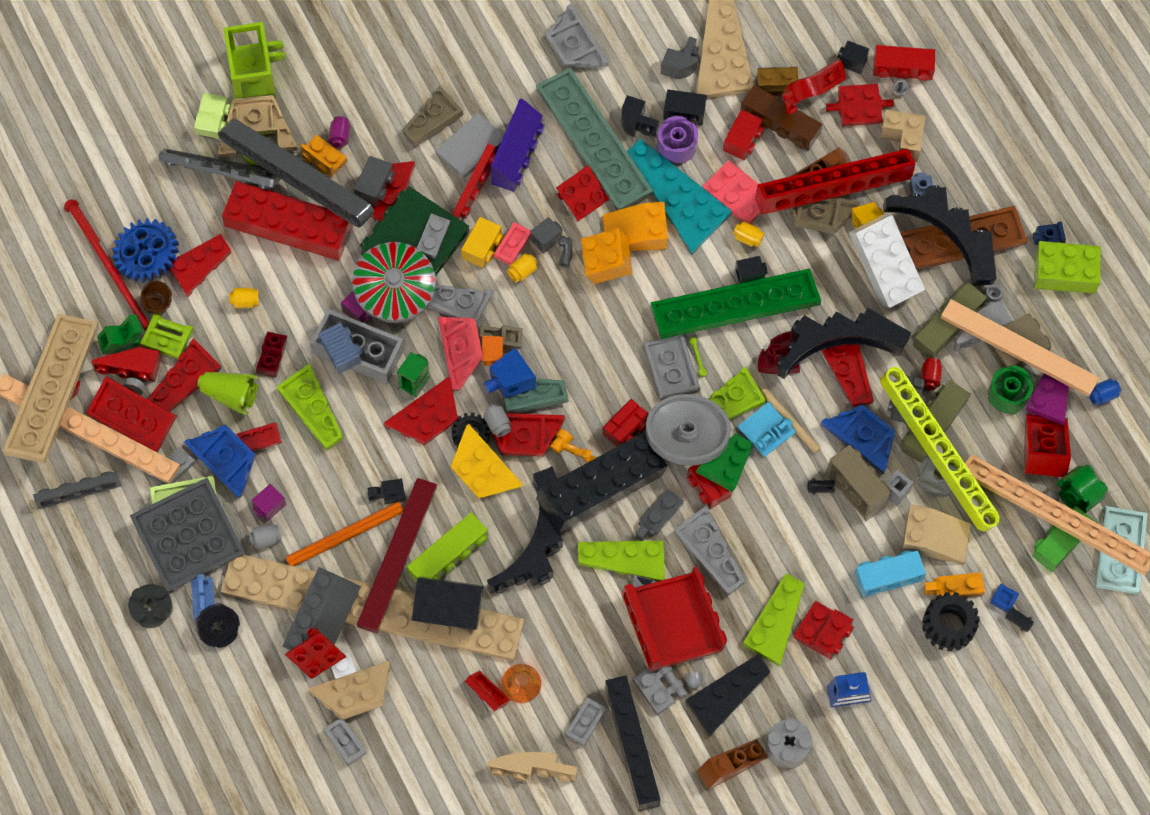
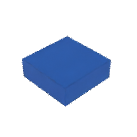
M1000 583L990 604L1008 613L1017 600L1019 593Z

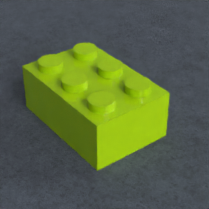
M1039 241L1035 250L1034 289L1096 293L1100 285L1101 246Z

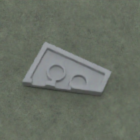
M435 284L434 296L428 308L449 317L473 318L476 320V325H478L493 295V290L458 289L453 286Z

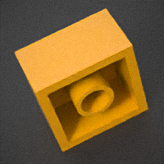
M619 228L581 238L585 276L594 284L633 274L628 237Z

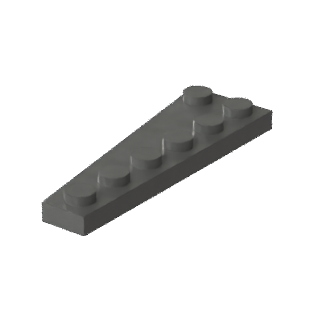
M166 148L159 154V160L165 161L167 165H182L187 169H198L207 173H215L256 183L262 189H270V187H274L281 180L262 167Z

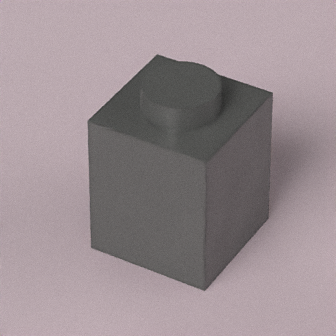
M549 217L530 231L531 242L543 254L556 245L562 236L560 224L556 221L553 222Z

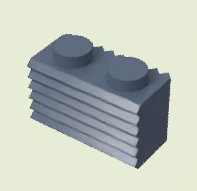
M341 322L318 333L319 340L338 374L361 363V349L357 343H352L351 338L353 337L349 328H344Z

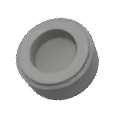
M127 378L123 386L139 395H142L145 389L144 383L135 378Z

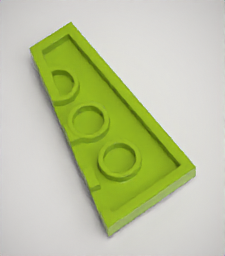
M310 363L276 386L277 391L326 451L343 440V435Z
M787 573L785 574L744 640L743 646L780 667L805 583Z

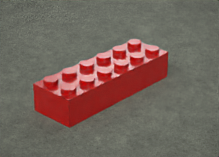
M238 181L234 184L222 214L224 227L340 261L353 228L351 223L323 206Z

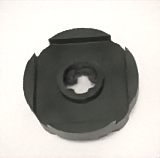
M147 584L134 589L128 603L129 613L133 620L145 628H154L162 625L167 617L171 615L173 608L171 597L166 589L155 584ZM150 601L154 604L156 603V606L151 611L145 607V604H148Z

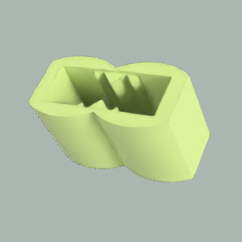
M209 93L203 94L194 125L195 134L220 138L218 132L226 125L224 120L228 116L231 104L228 103V97Z

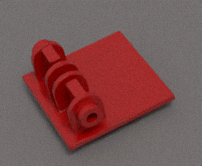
M589 165L556 187L558 190L557 197L560 200L564 199L577 221H580L609 200Z
M310 628L307 631L308 639L285 653V656L311 679L346 658V655L317 628Z

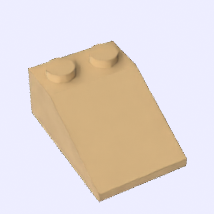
M910 504L901 552L918 550L919 555L923 557L964 564L971 523L932 508Z

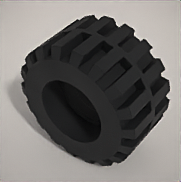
M946 592L942 597L940 594L936 596L935 600L932 599L925 611L922 623H924L922 626L923 632L926 631V639L931 638V644L933 646L938 644V649L943 650L944 647L947 648V651H952L953 648L956 651L961 650L962 646L966 647L975 636L980 616H977L978 609L973 608V601H966L967 596L965 595L959 597V593L954 592L953 595H950V592ZM944 613H952L959 617L963 627L959 630H948L940 623L939 616Z

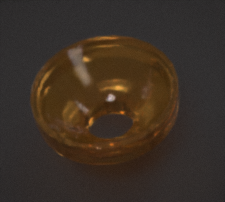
M516 664L505 672L502 679V689L511 701L527 703L538 696L541 690V678L537 670L532 666ZM520 674L526 675L528 678L527 684L523 686L517 685L515 682V678Z

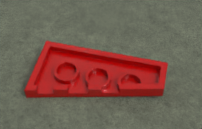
M489 143L452 213L461 221L469 216L470 207L477 200L480 190L491 173V165L497 150L495 146Z
M193 338L189 343V347L185 352H182L177 363L172 369L170 368L161 384H158L148 400L171 412L199 388L197 384L200 375H204L205 372H219L221 365Z
M842 345L822 350L824 358L851 406L858 407L860 405L873 404L874 399L859 345Z

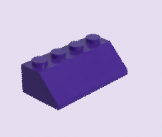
M519 99L491 165L492 185L512 192L515 191L517 185H521L524 177L522 174L524 168L528 169L531 161L529 156L531 152H535L538 144L536 139L538 135H542L545 128L543 115L524 99Z

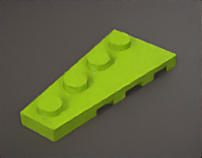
M746 366L708 398L724 410L729 421L766 402Z
M578 542V565L604 571H615L617 574L636 575L656 580L657 582L665 580L664 542Z

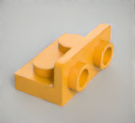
M318 135L307 145L303 143L300 145L301 157L307 163H313L319 172L324 175L327 174L331 178L347 162L346 156Z

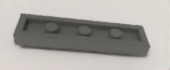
M107 471L98 477H85L76 483H64L58 488L42 489L38 493L33 494L37 508L42 509L121 487L117 472Z

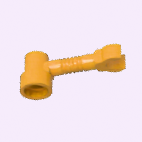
M561 428L555 435V440L549 446L557 454L565 450L580 457L587 463L597 458L591 455L592 452L590 450L581 449L570 444L574 439L573 436Z

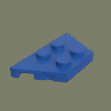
M864 405L821 421V425L845 445H851L853 449H857L863 459L882 475L885 473L895 430Z
M223 425L214 431H208L199 437L184 441L195 455L238 498L242 497L256 454L229 426Z

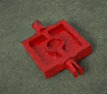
M878 84L838 86V102L826 103V112L838 111L841 116L842 126L882 124V108L894 107V99L882 100L879 95Z

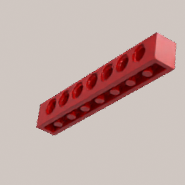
M908 149L758 184L755 201L762 215L910 180L916 163Z

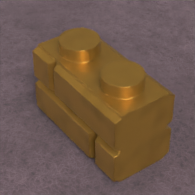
M798 67L757 68L756 86L771 95H782L789 84L799 80Z

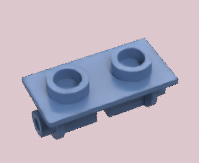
M204 574L197 575V579L191 581L194 621L203 609L215 604L213 578H205Z

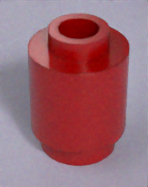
M927 358L922 364L920 379H924L923 388L926 390H935L941 385L943 367L939 359Z

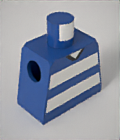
M866 672L839 675L834 677L827 685L830 707L872 701Z

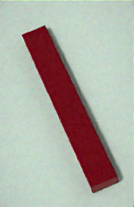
M420 478L416 479L357 622L358 628L378 633L436 492L437 484Z

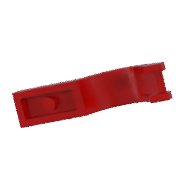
M835 60L815 74L789 84L782 94L787 114H792L798 110L797 106H795L798 102L809 97L822 95L844 81L846 75L842 60Z

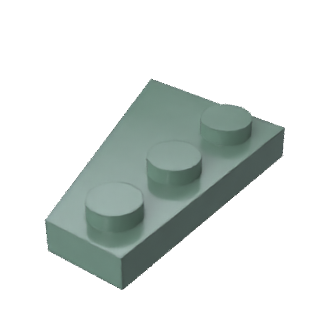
M538 379L536 381L537 388L509 398L503 397L506 412L520 413L569 402L564 380Z

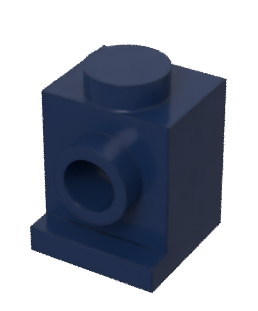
M1062 221L1057 222V224L1037 226L1035 232H1033L1034 244L1038 245L1039 241L1065 243L1066 237Z

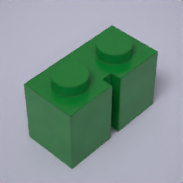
M409 353L397 371L399 388L417 398L430 379L429 362L423 355Z

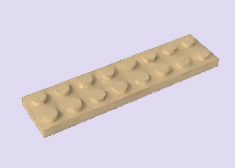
M62 314L57 315L4 446V455L46 463L98 330V322Z

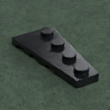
M757 654L686 699L687 705L709 737L770 674V670Z

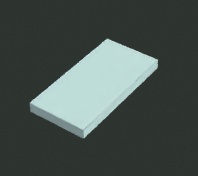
M1105 506L1102 526L1144 549L1148 513ZM1099 551L1095 587L1138 595L1141 574Z

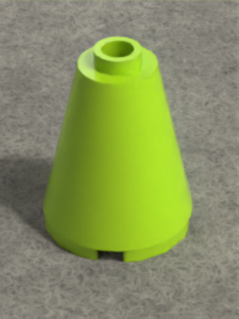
M205 372L204 375H200L197 386L200 387V392L237 413L246 416L249 413L246 411L248 406L252 407L256 399L258 384H255V379H259L254 374Z

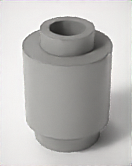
M491 405L485 410L486 413L483 417L491 432L497 437L505 436L512 430L510 427L511 422L502 406Z
M268 524L252 528V533H249L251 546L255 545L256 549L276 545L277 542H280L281 534L278 524Z

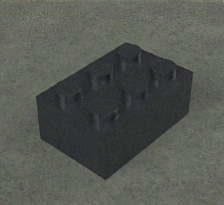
M419 576L417 578L411 621L477 630L484 585Z

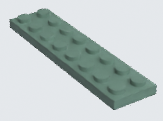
M571 67L536 85V89L586 165H589L616 210L628 208L653 195L652 188Z

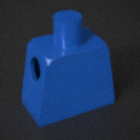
M516 348L489 367L491 379L483 383L488 394L499 389L505 398L537 388L536 376Z

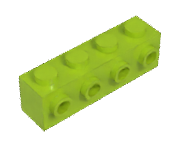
M470 512L407 565V573L416 583L419 576L440 579L444 574L449 575L456 568L455 565L461 560H467L476 547L480 548L488 541V529Z

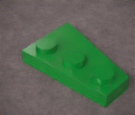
M735 433L729 439L724 452L716 459L702 464L696 470V473L733 492L754 443Z

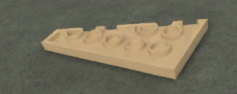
M709 0L696 93L707 95V99L749 92L754 83L734 0Z

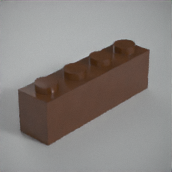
M755 85L741 102L740 110L762 118L763 128L771 129L779 137L792 141L798 148H804L809 151L821 134L822 123L799 110L792 114H787L784 101Z

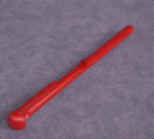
M74 199L67 200L64 204V210L71 212L131 310L137 315L144 330H147L150 324L120 277L118 269H115L100 245V239L81 211L78 201Z

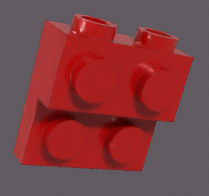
M815 600L793 638L831 660L834 654L838 655L844 645L841 643L843 638H849L854 629V626H852L854 619L837 609L833 611Z

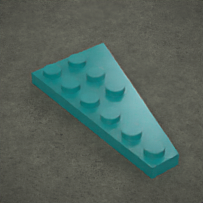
M640 138L627 152L652 188L655 200L657 202H664L666 217L674 225L679 233V237L687 245L690 254L693 255L731 216L732 211Z

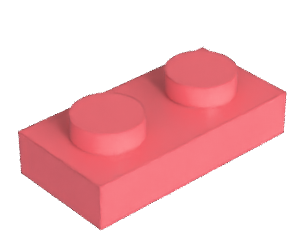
M514 222L495 251L494 258L507 265L512 264L529 240L531 230Z

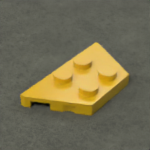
M468 424L465 427L450 468L477 498L521 487L523 485L521 481Z

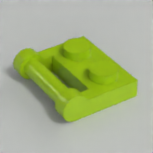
M154 314L140 343L141 347L156 350L160 354L178 359L193 335L194 326H184L164 319L161 315ZM161 326L182 333V336L159 330L157 327Z

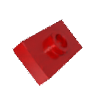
M276 422L236 434L253 452L282 443Z
M480 670L468 676L465 680L478 694V697L485 701L494 711L506 706L510 701Z

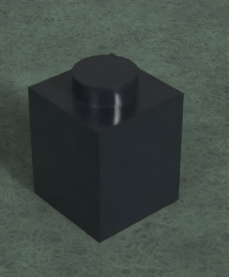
M847 40L845 47L841 46L837 58L842 60L843 68L861 74L868 59L870 48Z
M760 256L736 261L735 272L739 283L765 278V275L768 273L766 263H762Z

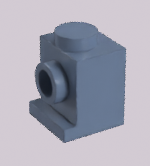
M920 172L911 177L909 183L910 193L923 196L925 188L933 185L931 175L926 176V173Z

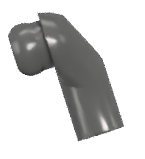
M561 236L558 245L564 247L559 265L568 267L573 254V243L569 236L568 238Z

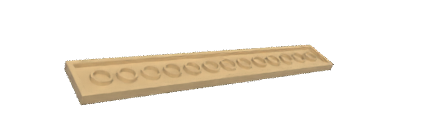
M242 555L229 562L221 595L298 612L317 571ZM347 579L361 586L345 621L347 624L357 626L373 584ZM395 589L379 631L514 662L524 624L523 618L481 609L477 630L411 621L415 594Z

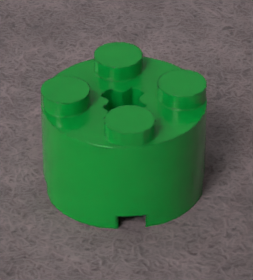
M1015 365L998 369L993 375L988 388L989 403L1004 413L1016 414L1027 405L1033 392V384L1029 373Z
M1087 464L1076 466L1058 480L1056 484L1057 487L1060 485L1061 491L1058 493L1062 501L1070 509L1073 510L1075 506H1078L1085 513L1100 503L1108 491L1106 484L1098 479L1094 474L1093 468Z

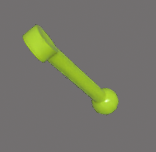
M692 337L689 342L694 348L700 369L699 376L705 377L707 370L703 368L697 348L698 341L697 338Z

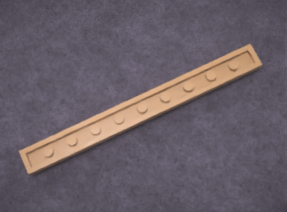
M3 373L0 378V397L21 407L29 386ZM67 406L60 424V428L167 484L171 483L181 468L178 463Z
M972 454L965 462V465L981 486L1145 576L1149 571V551Z

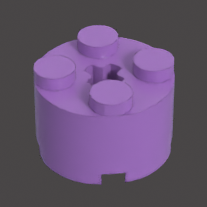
M682 116L667 118L658 129L657 150L659 154L672 163H683L694 157L698 142V129L696 125Z

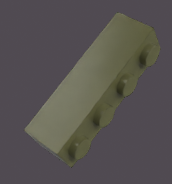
M969 282L964 287L959 286L952 300L976 313L984 307L987 297ZM948 299L940 307L941 311L937 315L934 313L928 319L927 326L924 329L920 327L913 336L915 338L913 346L927 358H935L962 330L941 319V315L949 303Z
M951 380L948 381L946 386L942 384L936 392L938 397L935 401L930 400L927 404V408L944 433L966 405L971 394ZM924 428L925 433L931 435V431L928 428ZM908 431L901 441L904 443L901 451L922 463L928 457V454L914 433Z

